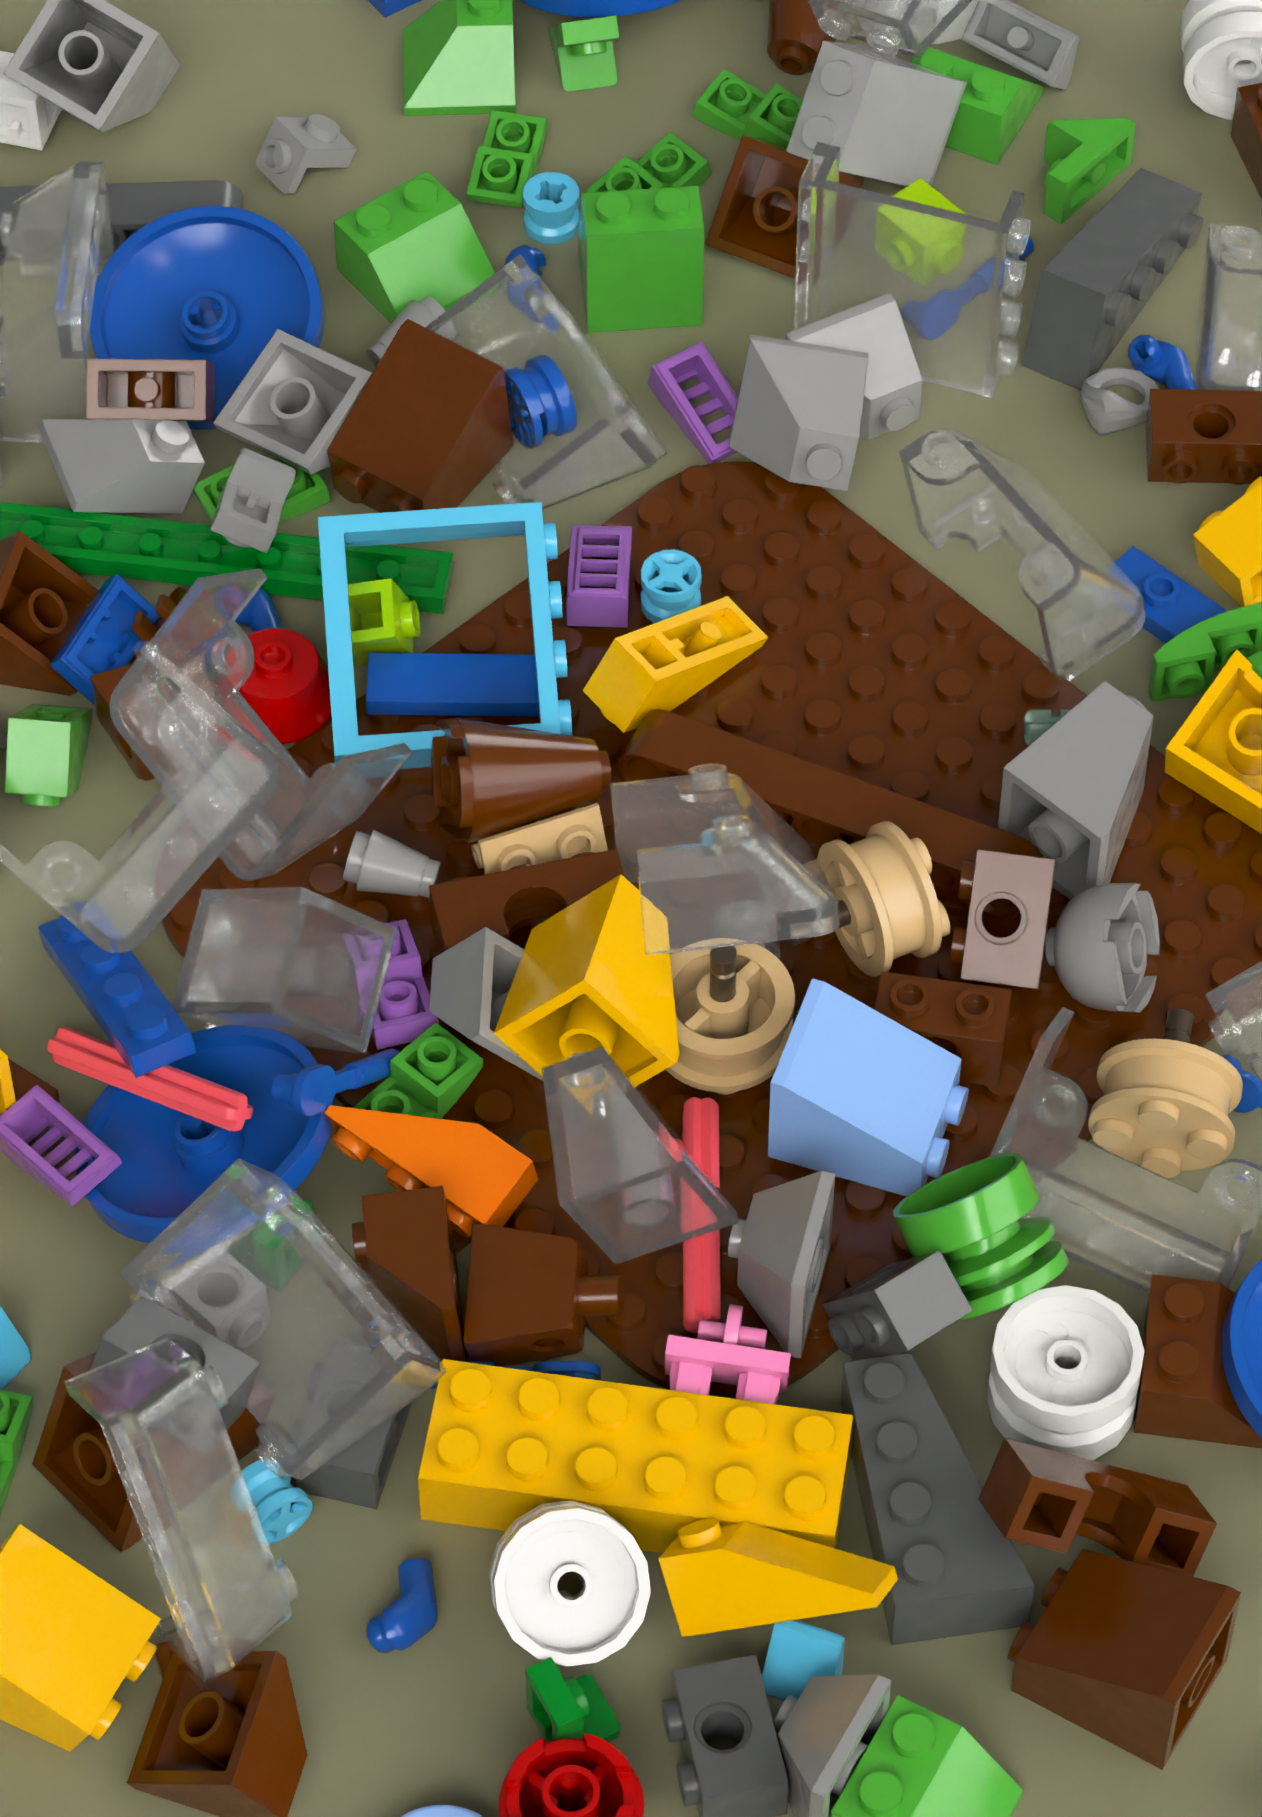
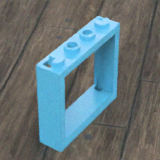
M542 502L318 517L336 774L431 767L433 737L445 736V732L442 730L358 736L345 547L525 535L540 723L507 726L572 736L570 699L558 700L556 678L567 677L565 640L553 641L551 620L563 617L560 581H548L547 560L558 559L555 522L543 523Z

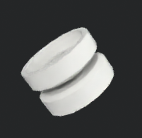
M1190 0L1182 11L1180 25L1181 49L1184 53L1182 63L1184 86L1190 100L1203 111L1226 120H1233L1237 88L1262 83V0Z
M1068 1285L1038 1289L1014 1302L997 1324L992 1347L991 1371L986 1399L995 1427L1004 1438L1089 1460H1094L1117 1447L1132 1426L1144 1358V1347L1138 1326L1120 1304L1090 1289Z
M573 1500L540 1504L516 1518L496 1543L488 1572L492 1604L511 1638L537 1659L545 1660L551 1657L555 1664L566 1667L597 1663L623 1648L643 1623L651 1594L647 1560L632 1534L601 1508ZM570 1571L579 1573L581 1576L578 1579L584 1585L582 1590L574 1596L566 1590L558 1592L557 1589L559 1578L564 1573Z

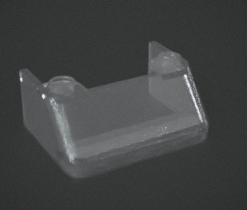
M104 161L76 162L15 200L12 212H3L1 242L2 247L6 248L0 286V433L2 442L44 443L38 429L41 419H86V352L96 280H98L103 268L116 251Z
M261 568L197 578L117 684L110 698V715L117 731L228 869L236 877L246 881L258 880L277 874L358 820L412 753L408 746L403 743L343 756L339 762L321 766L309 778L240 694L239 689L252 673L254 650L250 639L235 620L268 578Z
M138 641L131 651L178 692L159 717L158 736L165 750L182 764L180 769L99 860H96L84 848L74 842L58 840L44 845L24 865L0 844V861L93 943L111 953L129 952L143 943L272 797L280 781V767L274 754L148 641Z
M702 764L691 767L688 770L689 775L610 783L615 849L618 850L626 879L630 883L639 882L646 956L816 937L829 934L839 928L838 899L810 845L739 776L727 773L725 765Z
M1062 1007L1038 1042L990 1154L991 1157L1006 1153L1021 1154L1038 1191L1040 1200L1031 1211L1020 1219L1035 1216L1049 1217L1056 1232L1050 1240L1060 1241L1068 1258L1149 1295L1152 1274L1221 1282L1229 1288L1262 1218V1167L1244 1159L1224 1160L1211 1169L1198 1193L1078 1138L1088 1115L1087 1098L1083 1090L1074 1081L1050 1070L1075 1013Z
M168 1337L68 1379L64 1383L69 1395L100 1423L171 1612L170 1616L161 1619L156 1626L158 1634L202 1682H206L232 1670L292 1617L289 1602L298 1599L299 1593L286 1562L283 1559L274 1561L219 1411L220 1408L228 1405V1400L216 1370L212 1365L201 1369L198 1362Z

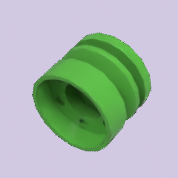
M1006 1153L991 1156L962 1166L918 1188L904 1198L893 1210L894 1218L912 1256L917 1257L938 1250L943 1255L973 1310L958 1320L974 1318L1013 1304L1047 1285L1060 1275L1069 1264L1061 1242L1050 1240L1056 1232L1049 1217L1035 1216L1020 1219L1031 1211L1040 1200L1038 1191L1021 1154Z

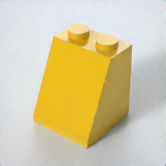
M621 874L532 928L493 1033L585 1115L676 1064L680 1055L667 918L659 908Z
M21 1524L0 1544V1720L71 1752L89 1735L99 1740L109 1728L122 1706L121 1703L113 1699V1696L125 1677L135 1682L150 1662L157 1646L148 1641L161 1618Z

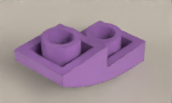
M406 919L390 923H375L364 929L344 933L345 945L355 982L377 1050L413 1042L435 1022L439 1024L438 1017L429 1012L430 994L423 978L420 955Z

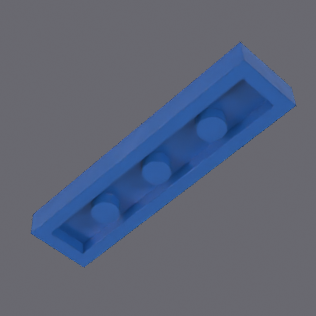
M97 903L67 911L58 919L38 926L43 947L136 1078L196 1053L191 1031Z

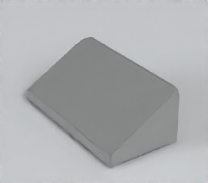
M979 0L961 40L1052 87L1066 90L1071 79L1080 36L1010 0Z

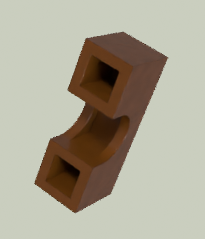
M612 849L597 853L583 852L567 859L536 865L521 864L506 871L475 877L461 876L444 883L429 885L431 925L439 954L485 927L509 940L510 936L518 929L544 922L620 874L626 878L618 850Z
M1004 1438L978 1498L1006 1539L1067 1554L1075 1535H1079L1104 1545L1121 1559L1192 1577L1217 1525L1202 1503L1185 1484Z

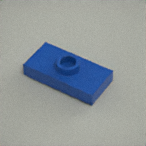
M1134 546L1094 579L1093 594L1165 644L1199 622L1227 612L1222 606Z
M118 574L113 575L104 582L50 663V666L93 705H95L91 675L128 665L143 642L132 628L136 611H142L153 625L160 616L156 613V608Z

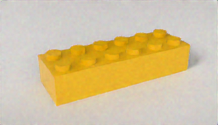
M443 1359L418 1475L421 1520L506 1531L516 1518L540 1504L573 1500L604 1510L632 1534L642 1551L664 1553L678 1537L679 1529L689 1523L709 1518L717 1519L720 1526L746 1521L837 1549L851 1457L853 1415Z

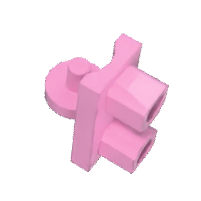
M730 1304L726 1323L700 1320L697 1339L668 1335L665 1351V1375H670V1390L709 1395L711 1382L737 1385L736 1399L776 1404L779 1392H787L791 1353L766 1350L767 1330L741 1326L743 1306Z

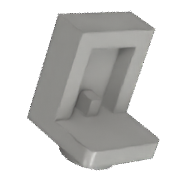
M311 114L309 117H275L255 164L283 194H295L307 168H348L357 149L340 133L339 125L326 116Z
M241 449L220 493L210 530L223 535L227 541L236 546L252 547L267 553L276 535L282 507L295 480L296 470L249 449Z

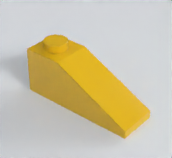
M726 596L615 638L584 687L583 692L600 708L607 720L625 733L638 728L645 714L651 710L661 709L671 712L761 648L768 639V636Z
M714 1518L698 1520L683 1526L678 1530V1537L658 1558L682 1637L876 1608L898 1580L895 1567L746 1521L720 1526L719 1521Z

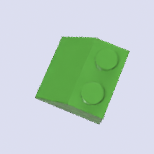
M921 45L911 60L912 63L967 82L945 147L996 165L999 164L1043 95V85Z
M428 171L334 220L337 270L390 323L395 320L411 300L419 302L424 297L430 296L446 312H449L497 285V276L462 204Z
M897 1695L831 1810V1817H1011L1022 1797L1023 1789L963 1726Z

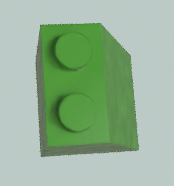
M699 186L581 193L578 253L587 333L702 326L704 222Z

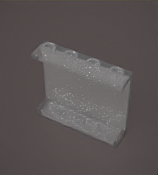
M817 142L799 181L793 331L890 293L896 300L922 380L993 398L1001 377L1011 378L1019 354V343L1011 342V338H1014L1017 334L1023 313V303L1016 302L1015 296L1018 297L1022 290L1027 270V262L1019 260V255H1022L1026 248L1031 228V220L1022 218L1025 193L1016 190L1012 191L999 223L840 184V147Z

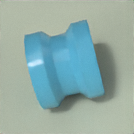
M544 172L533 176L526 182L523 187V205L525 207L523 225L526 234L534 241L547 245H557L575 237L579 230L580 213L577 209L579 206V187L576 181L568 175L559 172Z
M675 549L662 550L652 554L644 561L641 568V587L643 588L641 591V610L648 620L657 623L701 606V592L699 589L702 579L701 566L693 556L687 552Z
M279 1457L264 1458L247 1466L235 1476L225 1492L226 1501L232 1510L237 1514H244L248 1519L246 1523L247 1532L254 1542L259 1545L273 1544L290 1536L305 1523L313 1509L312 1501L307 1493L301 1488L293 1487L290 1483L292 1478L291 1471Z

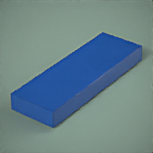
M369 653L366 713L367 715L539 717L534 655Z

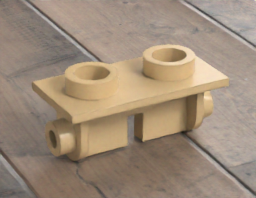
M598 803L582 808L579 807L570 810V812L478 840V843L471 845L475 863L479 869H484V874L506 871L521 864L536 865L571 858L583 852L597 853L608 850Z

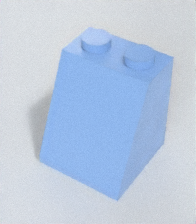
M812 978L770 1083L768 1157L816 1171L835 1173L836 1177L902 1196H909L926 1184L928 1176L938 1178L943 1171L950 1144L949 1140L943 1139L948 1123L956 1126L960 1124L968 1099L969 1088L959 1085L962 1059L830 984Z

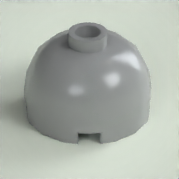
M1108 883L1091 886L1075 895L1060 913L1056 927L1050 928L1047 933L1045 953L1048 964L1055 966L1058 979L1070 996L1087 1007L1111 1012L1140 1013L1149 1003L1157 976L1148 975L1144 977L1147 955H1159L1160 939L1158 918L1153 899L1148 891H1137L1141 884Z

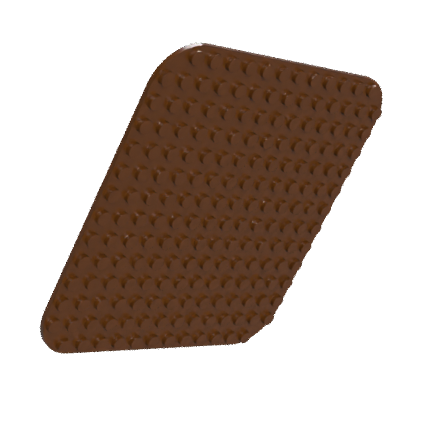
M735 461L691 466L658 484L601 525L632 527L628 628L567 626L566 596L570 548L561 553L558 559H553L547 563L548 581H560L563 617L551 619L553 641L565 640L567 656V677L556 678L558 700L570 699L572 736L593 739L598 750H605L610 760L609 788L602 789L600 799L595 802L600 807L607 849L618 850L626 879L666 915L670 955L686 944L711 937L739 938L764 947L784 964L792 978L795 989L793 1024L812 978L830 984L875 1010L880 975L871 977L863 973L847 955L834 930L815 938L811 936L810 940L795 946H790L784 938L781 927L782 922L800 915L804 917L805 913L824 906L817 873L818 854L644 792L632 786L619 772V759L637 728L623 733L615 724L604 717L600 708L583 692V689L615 638L654 624L646 618L641 610V591L643 589L641 587V568L644 561L652 554L662 550L675 549L687 552L701 566L702 579L699 588L701 592V606L728 596L768 636V639L761 648L673 709L672 713L997 829L1003 769L1029 746L1025 744L1023 736V721L1026 711L1030 709H1051V715H1060V709H1073L1087 695L822 487L788 482L756 462ZM583 557V559L618 560V558ZM582 572L592 574H617L606 572ZM528 578L423 653L534 655ZM581 586V588H612V589H616V587ZM366 693L356 700L358 736L441 730L436 726L438 720L451 718L506 726L540 723L539 717L367 715ZM330 718L314 734L295 743L200 811L177 833L165 852L159 868L157 879L159 915L169 940L179 954L257 1026L274 1029L291 1036L309 1050L317 1064L331 1066L334 1071H337L346 1064L388 1049H396L401 1052L412 1043L408 1042L377 1050L355 982L345 945L344 933L364 929L375 923H390L406 919L420 955L423 978L429 994L431 991L432 961L434 957L439 955L431 925L430 898L420 895L417 897L357 891V884L343 880L345 865L356 831L371 835L373 830H376L429 856L430 859L440 861V869L435 884L444 883L461 876L475 877L485 875L484 869L477 867L472 854L471 845L478 843V840L465 845L447 844L439 825L451 824L446 806L435 807L431 767L336 774L332 718ZM1151 745L1149 746L1143 795L1110 883L1141 884L1137 891H1148L1150 893L1158 918L1159 955H1147V965L1144 977L1149 975L1157 976L1149 1003L1140 1013L1099 1010L1087 1007L1074 1000L1058 979L1055 966L1048 964L1045 946L1038 989L960 979L962 965L950 964L954 927L955 925L967 926L969 909L940 898L937 899L942 903L947 912L951 929L949 935L942 937L939 950L925 958H919L909 953L893 959L892 966L888 971L890 973L1012 989L999 1087L959 1082L960 1086L969 1088L968 1099L960 1124L956 1126L948 1123L943 1139L949 1140L950 1144L941 1176L991 1156L1016 1153L1021 1154L1036 1186L1093 1139L1089 1131L1088 1121L1092 1106L1104 1093L1097 1081V1069L1099 1061L1106 1051L1118 1044L1132 1040L1163 1039L1167 1013L1171 1009L1176 1008L1185 1009L1193 1014L1190 1044L1203 1047L1262 998V834L1165 773V756ZM1053 887L1046 936L1050 928L1056 927L1061 911L1070 901ZM1019 913L1017 917L1009 920L996 919L983 914V922L991 934L998 937H1007L1015 933L1019 928L1021 914ZM539 924L528 925L518 929L510 936L509 941L525 949L532 928ZM438 1018L441 1027L483 1058V1068L442 1119L478 1123L530 1158L534 1163L538 1181L503 1227L572 1237L581 1244L588 1262V1275H622L624 1283V1310L622 1316H586L585 1327L636 1373L667 1390H670V1375H665V1351L668 1335L697 1339L698 1333L688 1332L683 1326V1104L692 1097L699 1099L710 1097L714 1099L719 1105L720 1323H726L730 1304L743 1306L741 1326L766 1329L765 1349L785 1352L737 1286L738 1259L728 1257V1245L734 1220L736 1217L747 1219L754 1193L819 1172L768 1157L770 1083L773 1075L754 1087L740 1090L733 1094L723 1095L700 1090L682 1083L665 1069L585 1115L551 1085L475 1043ZM387 1078L354 1090L347 1089L336 1093L334 1097L345 1107L353 1108ZM835 1176L831 1248L801 1359L791 1357L788 1385L806 1376L839 1349L830 1335L828 1329L830 1318L822 1304L882 1267L915 1257L911 1255L893 1214L895 1207L906 1196ZM928 1176L926 1184L936 1178ZM711 1382L709 1395L736 1399L738 1386Z

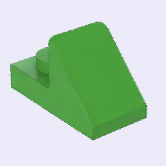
M616 15L564 22L548 28L551 47L564 91L573 92L609 87L617 84L618 79L612 40L619 38Z
M1127 117L1054 120L1047 124L1044 160L1050 165V168L1044 178V186L1046 187L1045 215L1063 224L1132 163L1136 122Z

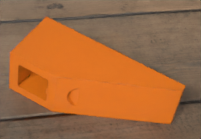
M330 1105L324 1112L332 1123L331 1130L334 1136L331 1138V1142L345 1155L360 1164H363L366 1158L369 1157L385 1168L387 1172L383 1176L384 1179L397 1191L443 1186L451 1227L466 1238H469L472 1234V1224L503 1227L538 1181L534 1163L530 1158L478 1123Z

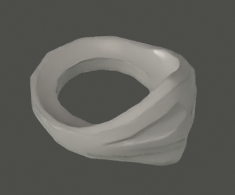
M1124 367L1105 368L1085 379L1081 388L1080 399L1092 428L1098 434L1106 435L1146 422L1150 389L1159 388L1153 379L1139 370ZM1112 385L1132 387L1143 395L1144 402L1141 405H1137L1105 388Z

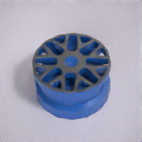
M539 355L527 360L523 369H519L516 366L512 369L504 370L512 433L524 447L528 449L539 446L543 436L550 434L563 436L574 431L577 425L574 400L565 378L552 359L546 355Z

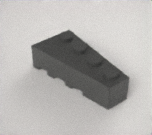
M1140 168L1042 269L1021 366L1081 391L1085 379L1099 371L1185 248L1190 250L1196 243L1203 225V218L1197 216L1202 192Z
M912 1353L843 1362L841 1409L843 1414L853 1415L851 1456L873 1560L894 1566L898 1577L897 1582L882 1600L891 1645L1021 1627L1026 1621L1030 1622L1035 1585L1012 1541L1004 1538L978 1500L983 1487Z

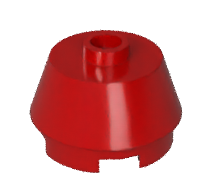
M280 628L254 632L243 638L234 647L215 690L217 711L226 723L230 734L241 744L251 749L263 751L262 744L279 746L293 742L297 743L314 734L331 718L328 665L313 644L297 632Z
M582 1733L583 1739L565 1738L545 1743V1738H542L524 1749L504 1778L499 1794L498 1810L499 1817H643L644 1795L639 1778L625 1756L606 1740L595 1735Z

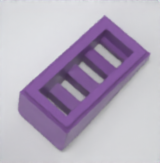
M703 342L653 365L648 385L662 406L709 464L717 463L737 453V451L729 447V439L716 445L711 437L732 426L738 397ZM693 378L699 383L685 391H682L679 386ZM705 394H708L712 399L695 408L690 404L691 401ZM718 410H721L725 415L705 426L701 421V418Z
M572 525L566 596L567 626L628 628L632 527ZM583 557L618 558V560L583 559ZM582 572H606L617 574H592ZM581 586L616 587V589H612V588H581Z
M35 1085L0 1115V1151L19 1168L72 1207L122 1164L120 1157L38 1085ZM47 1127H50V1128H51L46 1134H44V1135H43L39 1140H37L32 1146H29V1145H28L29 1142H31L36 1136H38V1135H39L43 1130H45ZM60 1138H65V1140L62 1143H60L55 1149H53L48 1155H46L44 1158L41 1157V1155L46 1150H48L53 1144H55ZM76 1147L80 1149L76 1155L58 1170L54 1168ZM90 1158L94 1159V1161L89 1166H87L70 1182L67 1180L69 1176H71Z

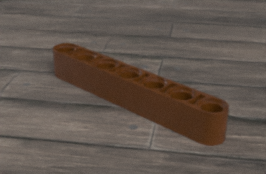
M657 709L646 713L618 762L619 772L624 779L632 786L644 792L818 854L819 849L824 843L839 839L849 845L865 839L872 825L882 821L892 822L909 839L918 837L927 847L932 861V872L929 876L937 898L967 909L970 907V901L958 899L963 861L976 862L977 849L1043 858V855L1036 846L1020 836L670 711ZM1007 899L993 900L984 910V915L1001 920L1013 919L1020 913L1018 907Z

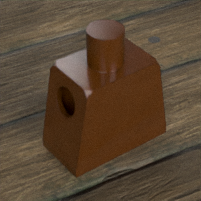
M472 1224L463 1344L471 1361H493L494 1366L502 1367L574 1355L581 1352L584 1347L586 1316H622L624 1310V1283L622 1275H588V1262L581 1244L572 1237L487 1224Z

